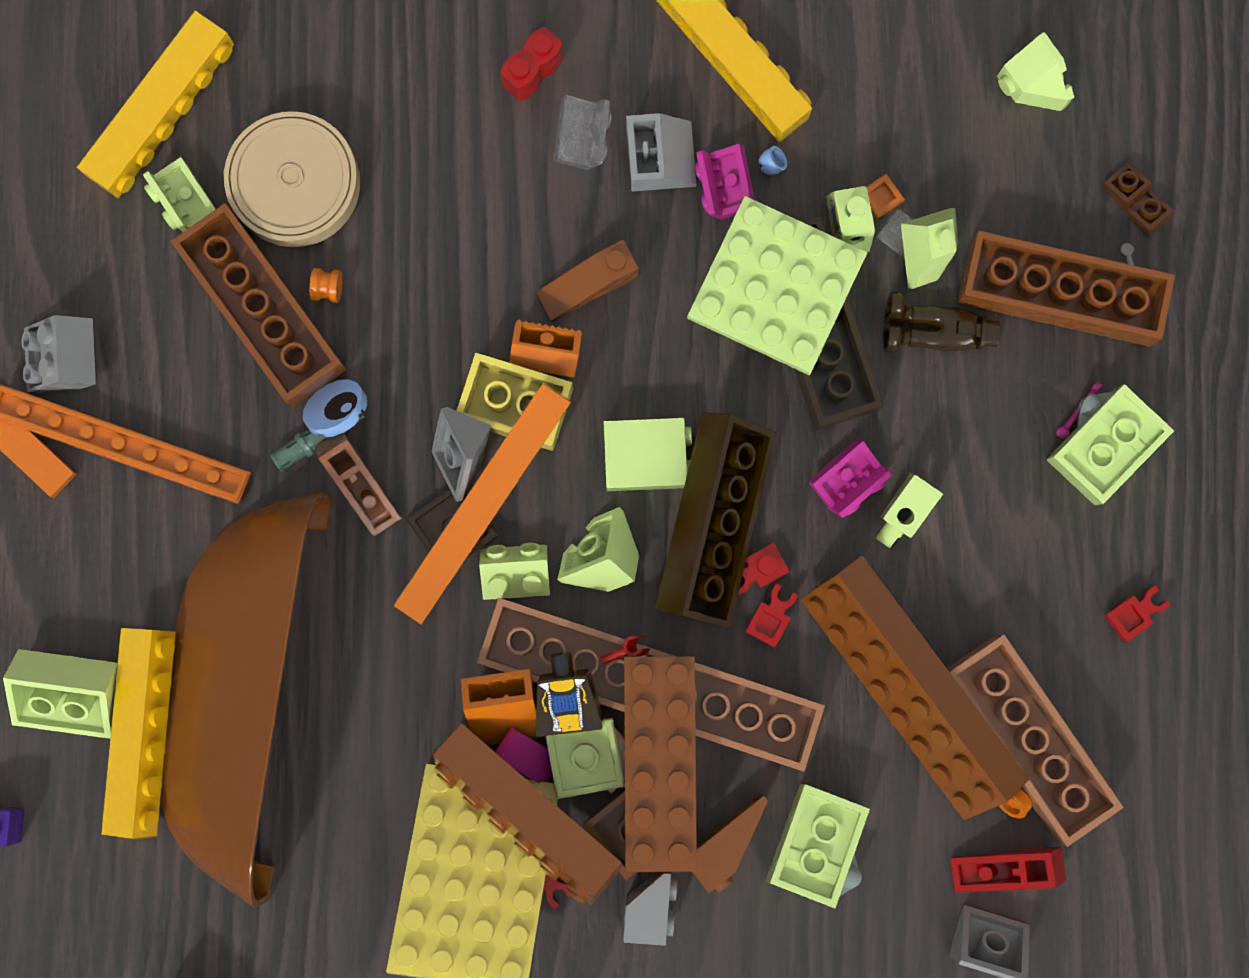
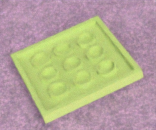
M744 196L687 319L810 375L867 252Z

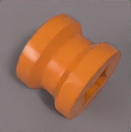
M313 268L310 277V299L312 301H319L323 298L329 299L331 303H339L343 284L342 271L333 270L330 273L324 272L321 268Z

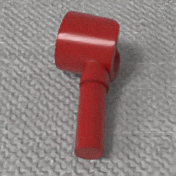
M629 636L624 641V646L601 656V663L604 665L627 655L632 657L647 655L650 648L638 650L636 647L637 641L645 638V636Z

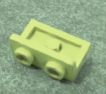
M181 157L155 175L149 171L143 174L148 182L144 186L145 190L155 203L159 201L162 203L166 210L162 215L173 230L178 228L184 232L216 209Z
M525 543L515 547L492 545L480 550L479 566L483 600L550 595L547 545H539L537 543Z

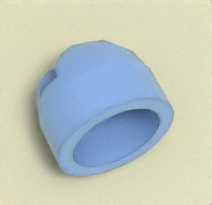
M772 146L760 155L759 164L763 165L761 171L767 175H774L787 168L786 156L779 147Z

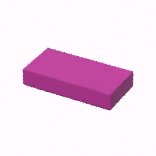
M511 727L495 753L517 772L537 783L547 782L552 775L548 748Z

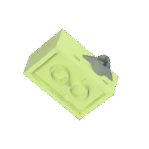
M1123 384L1112 392L1089 395L1083 398L1078 405L1077 428L1046 460L1091 503L1100 505L1104 504L1174 430Z
M800 784L766 882L836 908L839 897L858 886L861 882L862 875L854 853L870 809L809 785Z

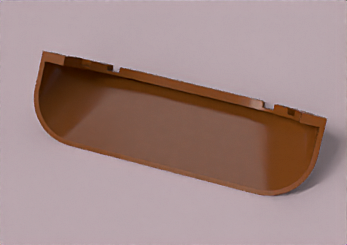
M322 492L279 500L264 505L242 516L222 531L206 548L188 578L182 594L175 630V649L160 797L162 814L171 834L189 859L205 874L255 908L270 899L275 865L255 860V847L307 530L328 531L333 498Z

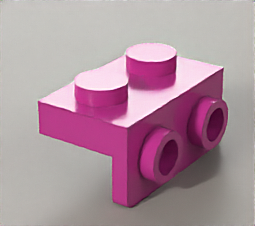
M736 144L712 153L704 150L696 152L698 162L695 164V170L704 190L702 204L710 216L720 220L736 215L744 196L755 200L743 145Z
M857 438L809 479L808 482L828 509L843 518L854 513L860 507L861 502L871 493L881 490L886 480L892 476V473L878 462L864 441Z

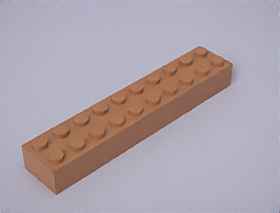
M498 598L477 660L478 664L502 672L530 669L533 682L538 683V679L542 674L553 673L550 655L560 652H571L573 670L589 669L600 704L624 712V657L604 665L601 663L600 657L624 646L625 639ZM638 643L636 644L638 650L650 648ZM650 648L647 655L635 657L677 656ZM695 663V736L803 772L805 771L825 705Z

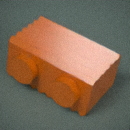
M519 319L515 323L509 363L538 372L574 377L582 332L580 330L575 332L573 328L570 330L566 327L561 329L560 326L557 328L553 325L548 327L547 324L542 326L538 323L535 325L534 322H521Z

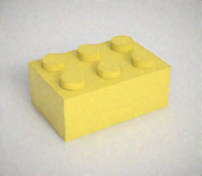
M475 353L457 411L491 425L490 432L507 437L542 383H545L568 400H570L573 384L560 378ZM565 413L541 448L554 451Z

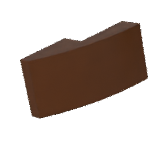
M1129 162L1104 182L1103 186L1114 201L1147 236L1153 234L1174 215L1175 210L1151 190L1152 182Z

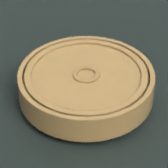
M289 111L263 117L251 124L239 135L226 159L224 187L231 208L252 233L278 246L304 247L329 238L348 221L359 197L360 172L353 152L336 128L317 116Z

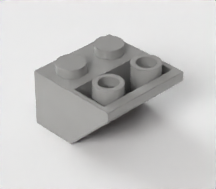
M660 113L626 116L631 192L696 187L691 121Z
M54 315L24 328L21 343L22 348L25 350L26 365L23 369V379L27 384V393L80 390L96 384L92 318Z
M654 872L626 896L623 929L624 943L666 946V936H673L674 915L673 910L669 909V900L676 901V875H671V872Z

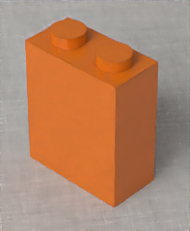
M530 669L461 679L463 711L469 730L487 746L501 744L511 727L532 739L542 738V736L536 737L537 697Z

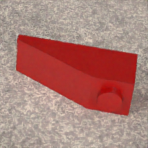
M1061 846L1024 848L950 858L955 893L1057 888L1066 881Z

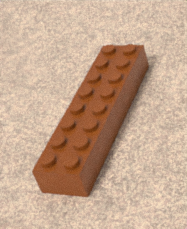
M860 556L830 576L800 599L963 820L1008 802L1027 783L1029 778L863 556Z

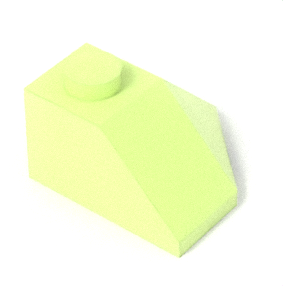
M1045 32L1036 37L1009 60L997 75L1001 90L1007 96H1011L1015 103L1061 111L1074 98L1072 87L1068 84L1064 85L1063 72L1067 70L1064 58Z
M949 208L901 223L908 288L914 289L937 281L956 253L958 231L955 208Z
M620 507L594 517L585 527L589 531L577 547L571 544L563 553L557 579L563 584L607 592L635 582L639 553L624 511Z

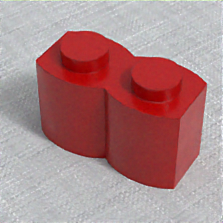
M546 27L533 32L526 40L523 50L511 55L502 66L500 75L503 87L519 102L532 96L538 89L541 79L554 73L560 66L564 56L562 41Z

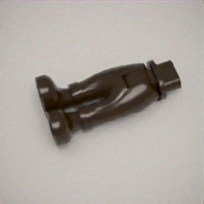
M891 291L888 296L884 316L886 323L921 324L937 327V330L906 329L900 325L887 324L883 331L884 352L895 353L899 350L900 346L906 344L912 348L921 347L941 351H965L974 348L982 350L984 346L997 347L999 344L1000 321L987 320L985 315L979 316L978 314L952 307H921V305L909 307L905 304L903 294L897 291Z

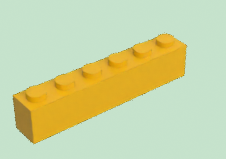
M656 0L779 143L809 119L812 107L810 106L811 101L807 94L801 89L797 91L789 82L790 77L786 70L780 65H774L768 58L769 53L760 41L755 42L748 35L745 23L736 16L734 18L728 12L724 0Z
M194 11L77 168L86 177L116 198H119L122 193L128 192L133 186L135 176L142 167H146L152 161L155 154L154 151L161 141H165L171 136L174 124L179 117L185 115L191 109L194 102L193 99L200 89H205L210 84L213 72L218 65L226 62L230 57L234 43L228 33L197 11Z
M121 628L102 835L130 839L157 837L176 631Z

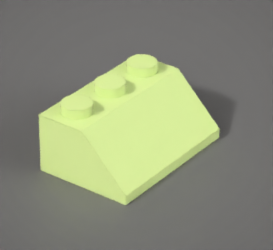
M18 649L3 677L12 725L111 739L118 663Z

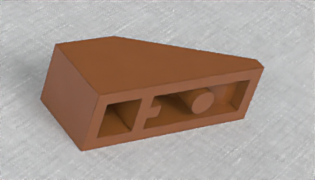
M621 240L592 255L538 290L536 294L550 321L553 322L638 278L639 268L624 240Z
M345 432L328 437L314 446L318 459L373 537L401 519L379 482Z
M762 793L697 844V872L692 873L708 893L714 889L719 893L733 882L734 879L731 876L737 871L768 803V800Z

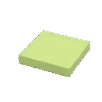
M613 718L604 719L605 722L602 730L546 736L557 799L625 786Z

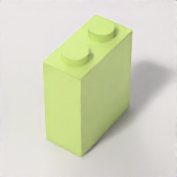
M684 418L604 421L607 491L684 488L691 461L686 460V447H692L691 427H685Z

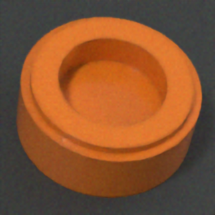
M1020 789L1008 802L999 805V807L1011 817L1024 818L1032 808V801Z

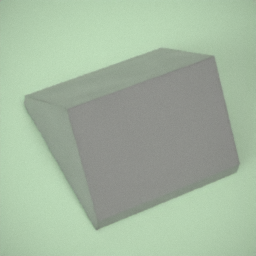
M445 407L440 410L431 452L456 502L463 501L481 468L491 425Z
M964 905L949 956L960 965L1001 978H1028L1030 925Z

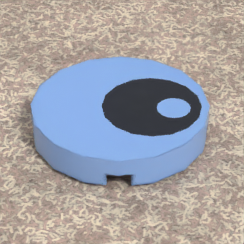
M349 379L334 381L316 391L307 401L303 410V421L312 434L316 436L318 434H323L324 437L339 435L358 422L360 419L358 414L362 409L365 412L367 407V396L355 381Z

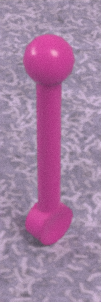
M1097 381L1087 396L1098 394L1103 385ZM1078 408L1065 425L1060 426L1056 430L1059 438L1065 439L1069 436V429L1078 419Z

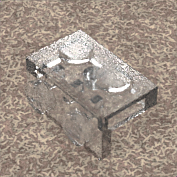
M569 95L561 98L553 156L554 162L590 170L604 161L607 154V144L605 143L606 130L611 123L609 100L602 99L594 103Z

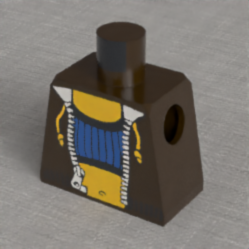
M560 652L550 655L553 673L542 674L537 684L536 737L602 730L605 722L604 715L589 669L573 670L571 652Z

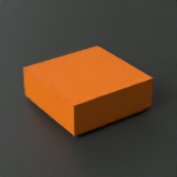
M887 174L866 187L871 212L876 220H879L905 201Z

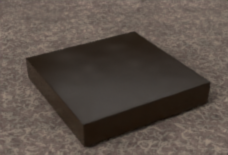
M450 488L406 518L428 552H430L463 503V501L456 502ZM469 492L466 493V495H465L463 501L465 500V498L467 497V495L469 494ZM491 523L468 557L499 536Z

